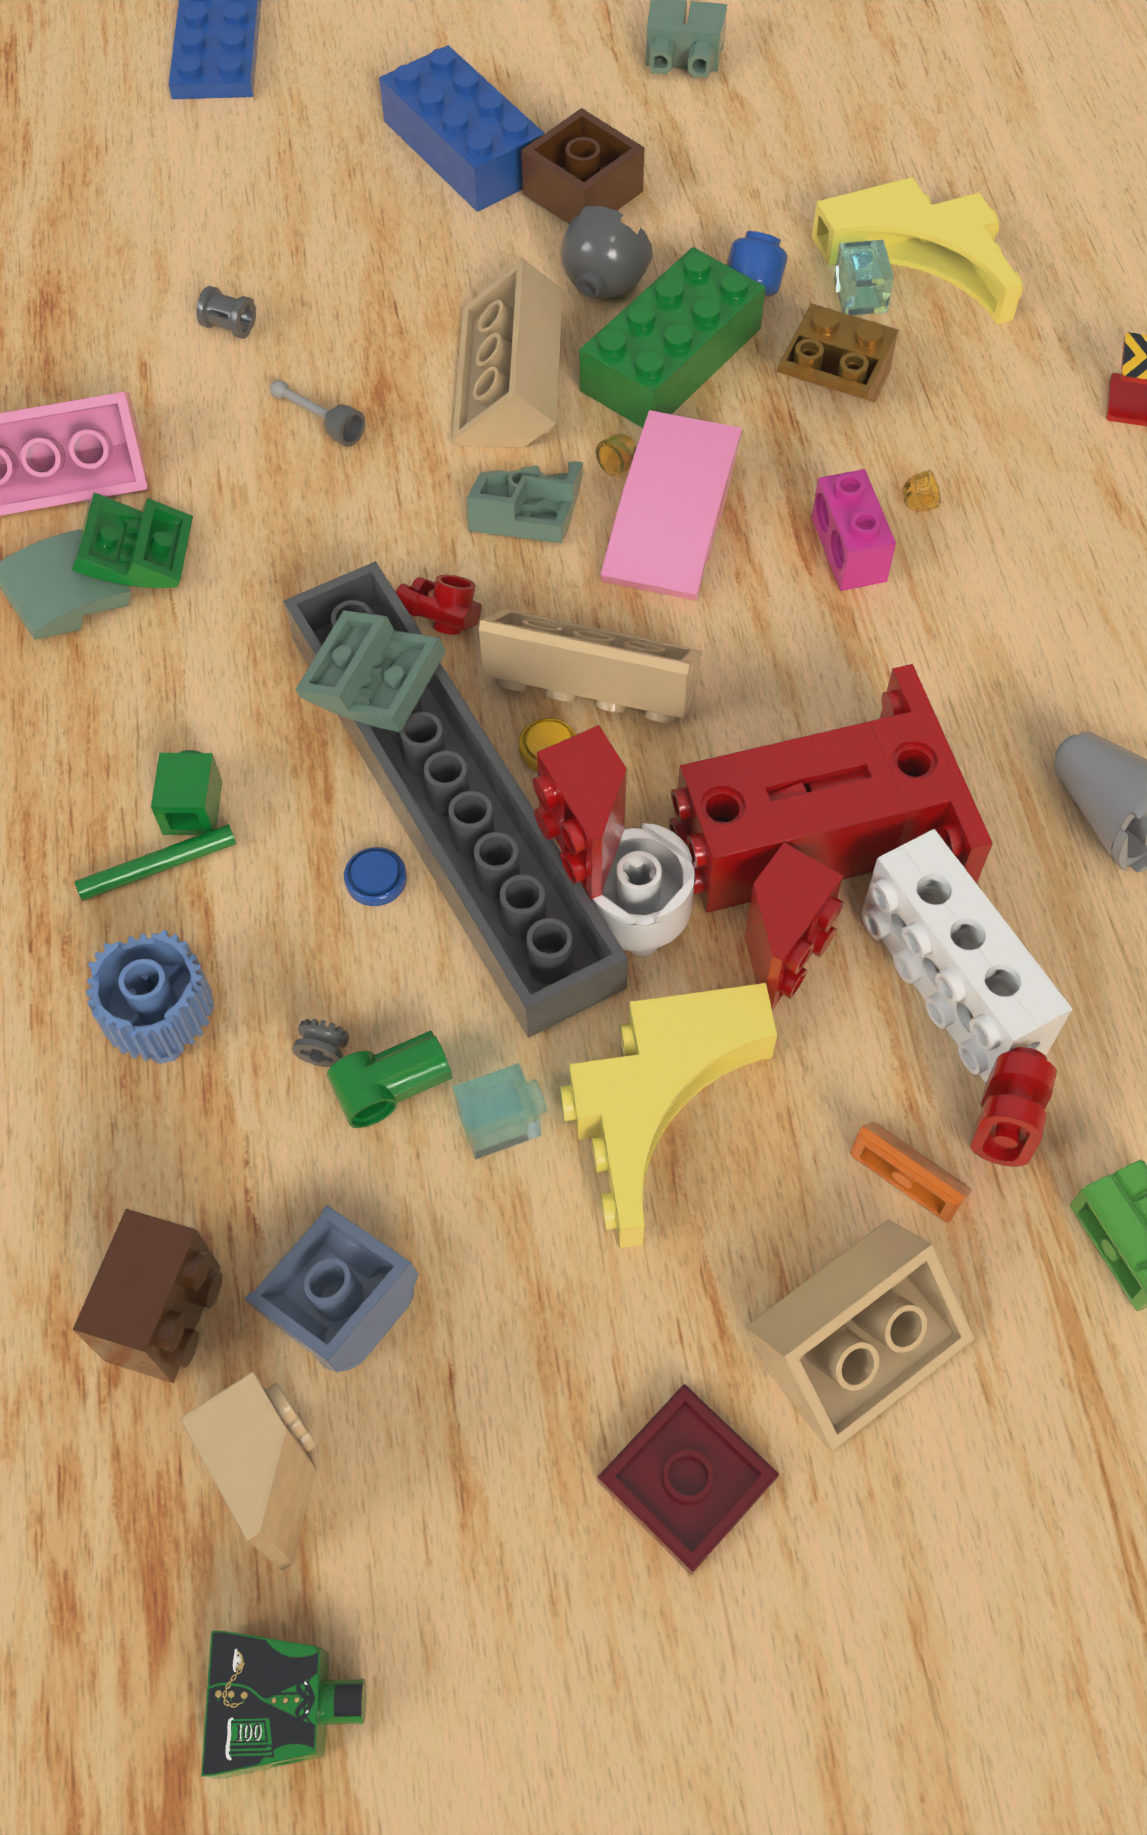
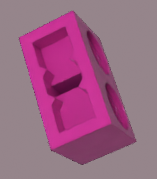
M861 469L819 477L811 518L840 591L887 582L896 541L866 470Z

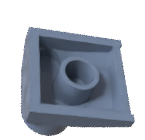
M326 1205L321 1211L322 1215L253 1293L249 1292L244 1299L271 1323L313 1354L324 1368L330 1371L342 1372L350 1370L363 1362L406 1311L413 1299L414 1286L419 1273L406 1258Z

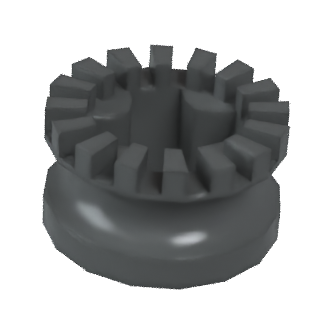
M305 1019V1021H301L298 1027V1032L302 1038L295 1040L292 1052L305 1062L322 1067H331L335 1062L344 1057L343 1052L339 1048L345 1047L348 1044V1032L343 1031V1028L340 1026L335 1027L334 1023H330L326 1027L325 1020H321L319 1025L317 1019H312V1021Z

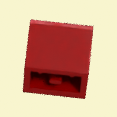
M599 725L538 751V777L532 780L539 800V808L534 809L537 824L547 840L555 838L562 850L560 858L567 876L573 884L581 881L591 900L602 895L625 829L627 768Z
M785 842L753 883L744 936L756 984L766 983L772 1010L783 995L791 999L798 991L808 971L803 966L812 953L818 957L824 954L835 936L837 929L832 925L844 904L842 900L838 899L843 876Z

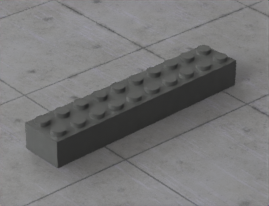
M376 561L283 601L292 639L308 666L311 665L343 610L387 616L394 631L422 635ZM439 663L401 732L366 725L338 715L528 1038L627 988L628 957L581 883L573 884L567 876L561 862L560 850L553 839L547 840L543 836L537 824L534 809L441 663Z

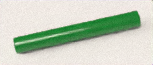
M228 824L75 880L74 883L81 900L84 901L237 843Z

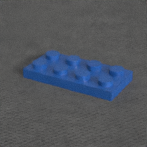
M179 0L169 77V89L172 99L253 97L261 0Z

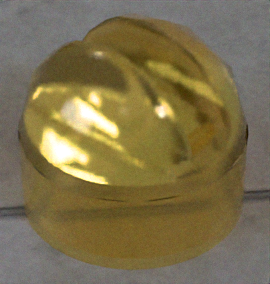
M621 433L610 435L597 444L596 457L598 463L607 474L619 476L630 469L637 446L630 436Z
M930 469L913 475L903 485V500L909 509L916 512H924L941 506L939 487Z

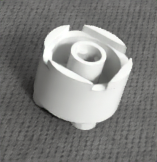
M642 823L641 828L624 829L602 895L592 899L593 904L623 950H628L637 956L650 955L657 948L677 938L686 927L691 916L695 885V871L688 846L675 833L656 824Z

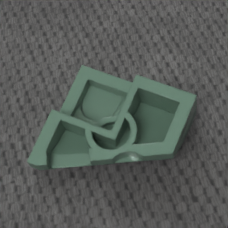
M568 462V473L545 476L540 472L538 466L522 467L516 471L497 470L480 472L467 496L469 531L562 543L578 497L583 476V462Z

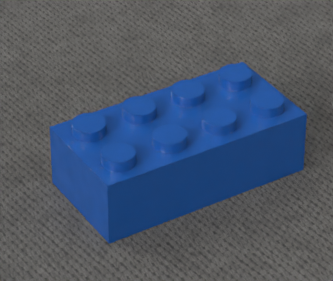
M449 45L436 49L424 57L409 64L401 65L396 70L379 77L384 122L477 212L523 189L521 150L545 133Z

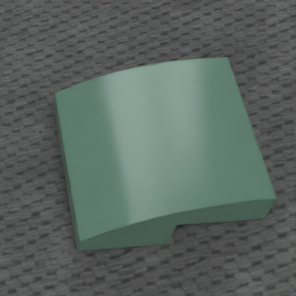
M82 529L41 540L0 561V589L34 640L81 630L83 615L129 606L131 591L127 585L107 582L71 571Z
M343 610L295 690L299 697L340 716L381 729L401 732L446 650L439 637L394 631L387 616Z

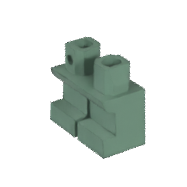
M651 0L646 42V66H650V71L654 74L666 75L672 68L688 69L692 77L707 78L711 71L718 72L720 52L723 51L725 42L727 4L691 1L686 24V0Z

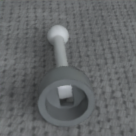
M276 380L271 384L270 391L275 398H286L322 417L326 433L334 441L343 446L350 447L361 438L365 429V416L359 410L349 405L340 404L328 411L289 390L288 385L282 380Z

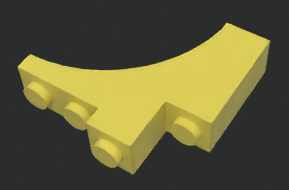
M910 177L816 202L812 239L828 266L850 262H878L924 271L966 292L990 314L997 324L1013 320L1018 300L1022 296L1023 284L1020 275L1013 271L1003 256L999 244L994 242L995 236L999 231L998 216L993 209H990L980 192L932 205L929 196L923 193L915 179Z
M766 983L629 1002V1023L619 1025L623 1057L569 1064L570 1085L560 1086L564 1121L575 1120L578 1140L591 1138L596 1173L607 1172L610 1193L601 1194L602 1213L605 1229L617 1230L619 1248L643 1245L645 1222L642 1200L645 1177L658 1142L672 1119L689 1100L716 1079L744 1065L772 1058L777 1031Z

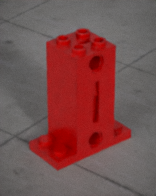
M913 664L892 668L887 691L883 692L881 697L882 711L880 719L680 765L678 788L671 790L672 805L676 816L669 818V829L679 836L689 848L695 871L693 895L700 894L706 913L749 903L751 901L753 883L784 842L843 876L842 880L873 873L878 857L935 829L977 884L993 842Z

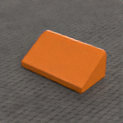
M871 1122L863 1125L858 1131L850 1152L852 1154L851 1157L938 1218L950 1223L971 1193V1188L879 1124Z

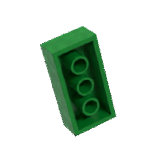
M692 247L579 349L580 391L642 428L644 427L649 410L673 414L761 329L766 286Z

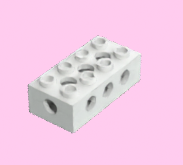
M933 829L878 857L861 912L863 923L869 934L875 940H882L893 955V962L900 977L908 984L913 983L925 999L926 1010L932 1021L939 1028H946L958 1045L959 1056L966 1068L975 1075L979 1074L986 1083L997 1057L1002 1053L1011 1052L1017 1047H1028L1038 1050L1046 1056L1073 1008L936 830Z

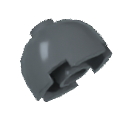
M586 206L582 209L579 216L572 219L561 244V259L564 271L580 293L591 298L616 299L632 291L643 277L653 258L652 244L641 228L638 234H636L629 226L620 222L623 216L621 212L603 206Z

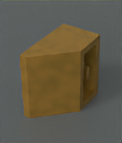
M811 303L778 364L777 372L875 402L890 373L898 329Z

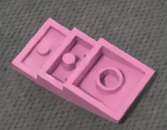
M649 410L611 532L600 575L603 582L695 601L698 600L706 562L710 559L718 521L721 522L742 435V428Z

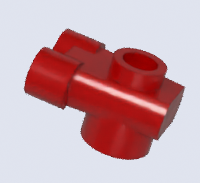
M443 574L437 576L435 582L417 577L411 586L402 583L395 591L411 616H421L433 620V629L443 634H461L462 630L465 631L477 625L481 616V603L473 601L476 584L461 576Z

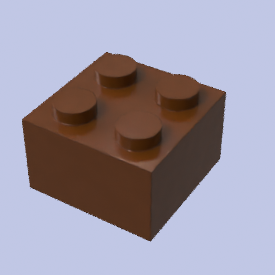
M581 108L521 150L523 194L569 225L572 219L579 216L582 209L586 206H603L619 210L643 192L645 147Z
M125 1209L73 1327V1331L105 1362L174 1383L179 1368H186L195 1354L199 1340V1333L195 1329L204 1307L211 1308L218 1297L222 1285V1273L219 1272L221 1267L196 1229Z

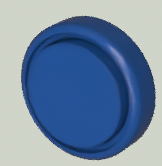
M371 847L359 851L348 861L344 870V881L348 893L354 900L367 906H381L399 897L406 886L407 874L404 862L399 855L387 848Z

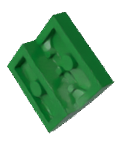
M94 492L87 507L71 571L127 586L177 588L181 580L193 516L149 498H146L140 511Z

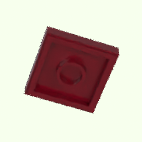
M683 1384L599 1474L597 1482L692 1575L776 1481L780 1474L688 1386Z

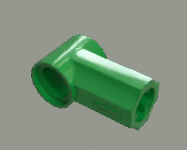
M430 1030L375 1055L371 1051H359L339 1059L329 1068L327 1077L349 1125L352 1128H363L387 1118L397 1108L398 1102L452 1079V1073L437 1037Z

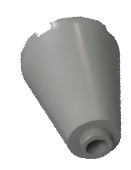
M1092 732L1069 736L1059 745L1056 751L1055 773L1114 863L1124 871H1127L1128 866L1136 872L1147 870V759Z

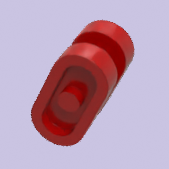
M1017 1047L1011 1052L1002 1053L997 1057L986 1081L981 1101L982 1111L976 1122L970 1145L971 1150L982 1159L1003 1166L1018 1167L1028 1164L1043 1137L1047 1119L1045 1108L1052 1097L1057 1076V1069L1052 1063L1047 1061V1057L1042 1052L1028 1047Z

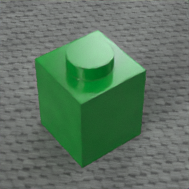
M184 750L179 753H159L151 809L162 835H201L216 829L223 782L213 753H201L195 750Z

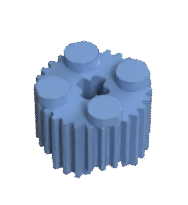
M163 930L160 934L153 933L151 938L141 934L140 938L135 940L133 936H130L126 944H123L121 941L112 945L105 943L103 945L105 951L94 954L97 961L89 962L88 964L92 978H88L87 983L90 989L86 990V994L90 999L87 1003L92 1011L91 1013L114 1048L118 1047L123 1054L129 1052L134 1059L141 1054L143 1060L148 1061L151 1058L159 1064L176 1060L185 1051V1044H195L193 1037L195 1035H203L201 1027L209 1025L210 1022L207 1017L212 1015L215 1008L211 988L196 955H192L185 940L181 942L176 934L170 937L166 930Z

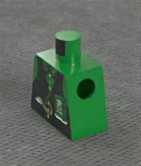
M211 1631L201 1777L213 1779L229 1778L324 1757L327 1725L364 1723L366 1715L365 1679L328 1680L329 1653L321 1647L227 1631Z

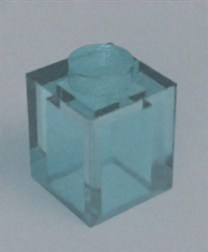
M884 240L839 243L834 282L842 313L852 316L887 313L894 276Z
M519 1063L452 1087L456 1109L475 1160L541 1136L540 1115L547 1112L546 1103L537 1080L534 1079L526 1082Z

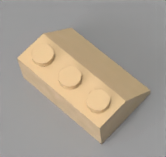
M889 1219L745 1326L771 1377L824 1445L832 1452L975 1340L932 1244Z
M252 1371L179 1419L246 1540L282 1571L291 1565L294 1560L317 1470L307 1452L315 1448L317 1444L278 1383L266 1389Z

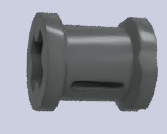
M207 286L201 292L198 299L196 316L198 323L203 327L212 328L213 326L225 328L231 330L235 337L244 339L250 334L254 326L256 306L252 298L242 296L237 299L222 294L219 288Z

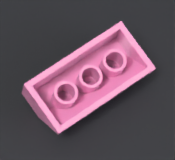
M120 392L0 413V516L90 500L94 492L107 497L148 489L141 437L130 392Z

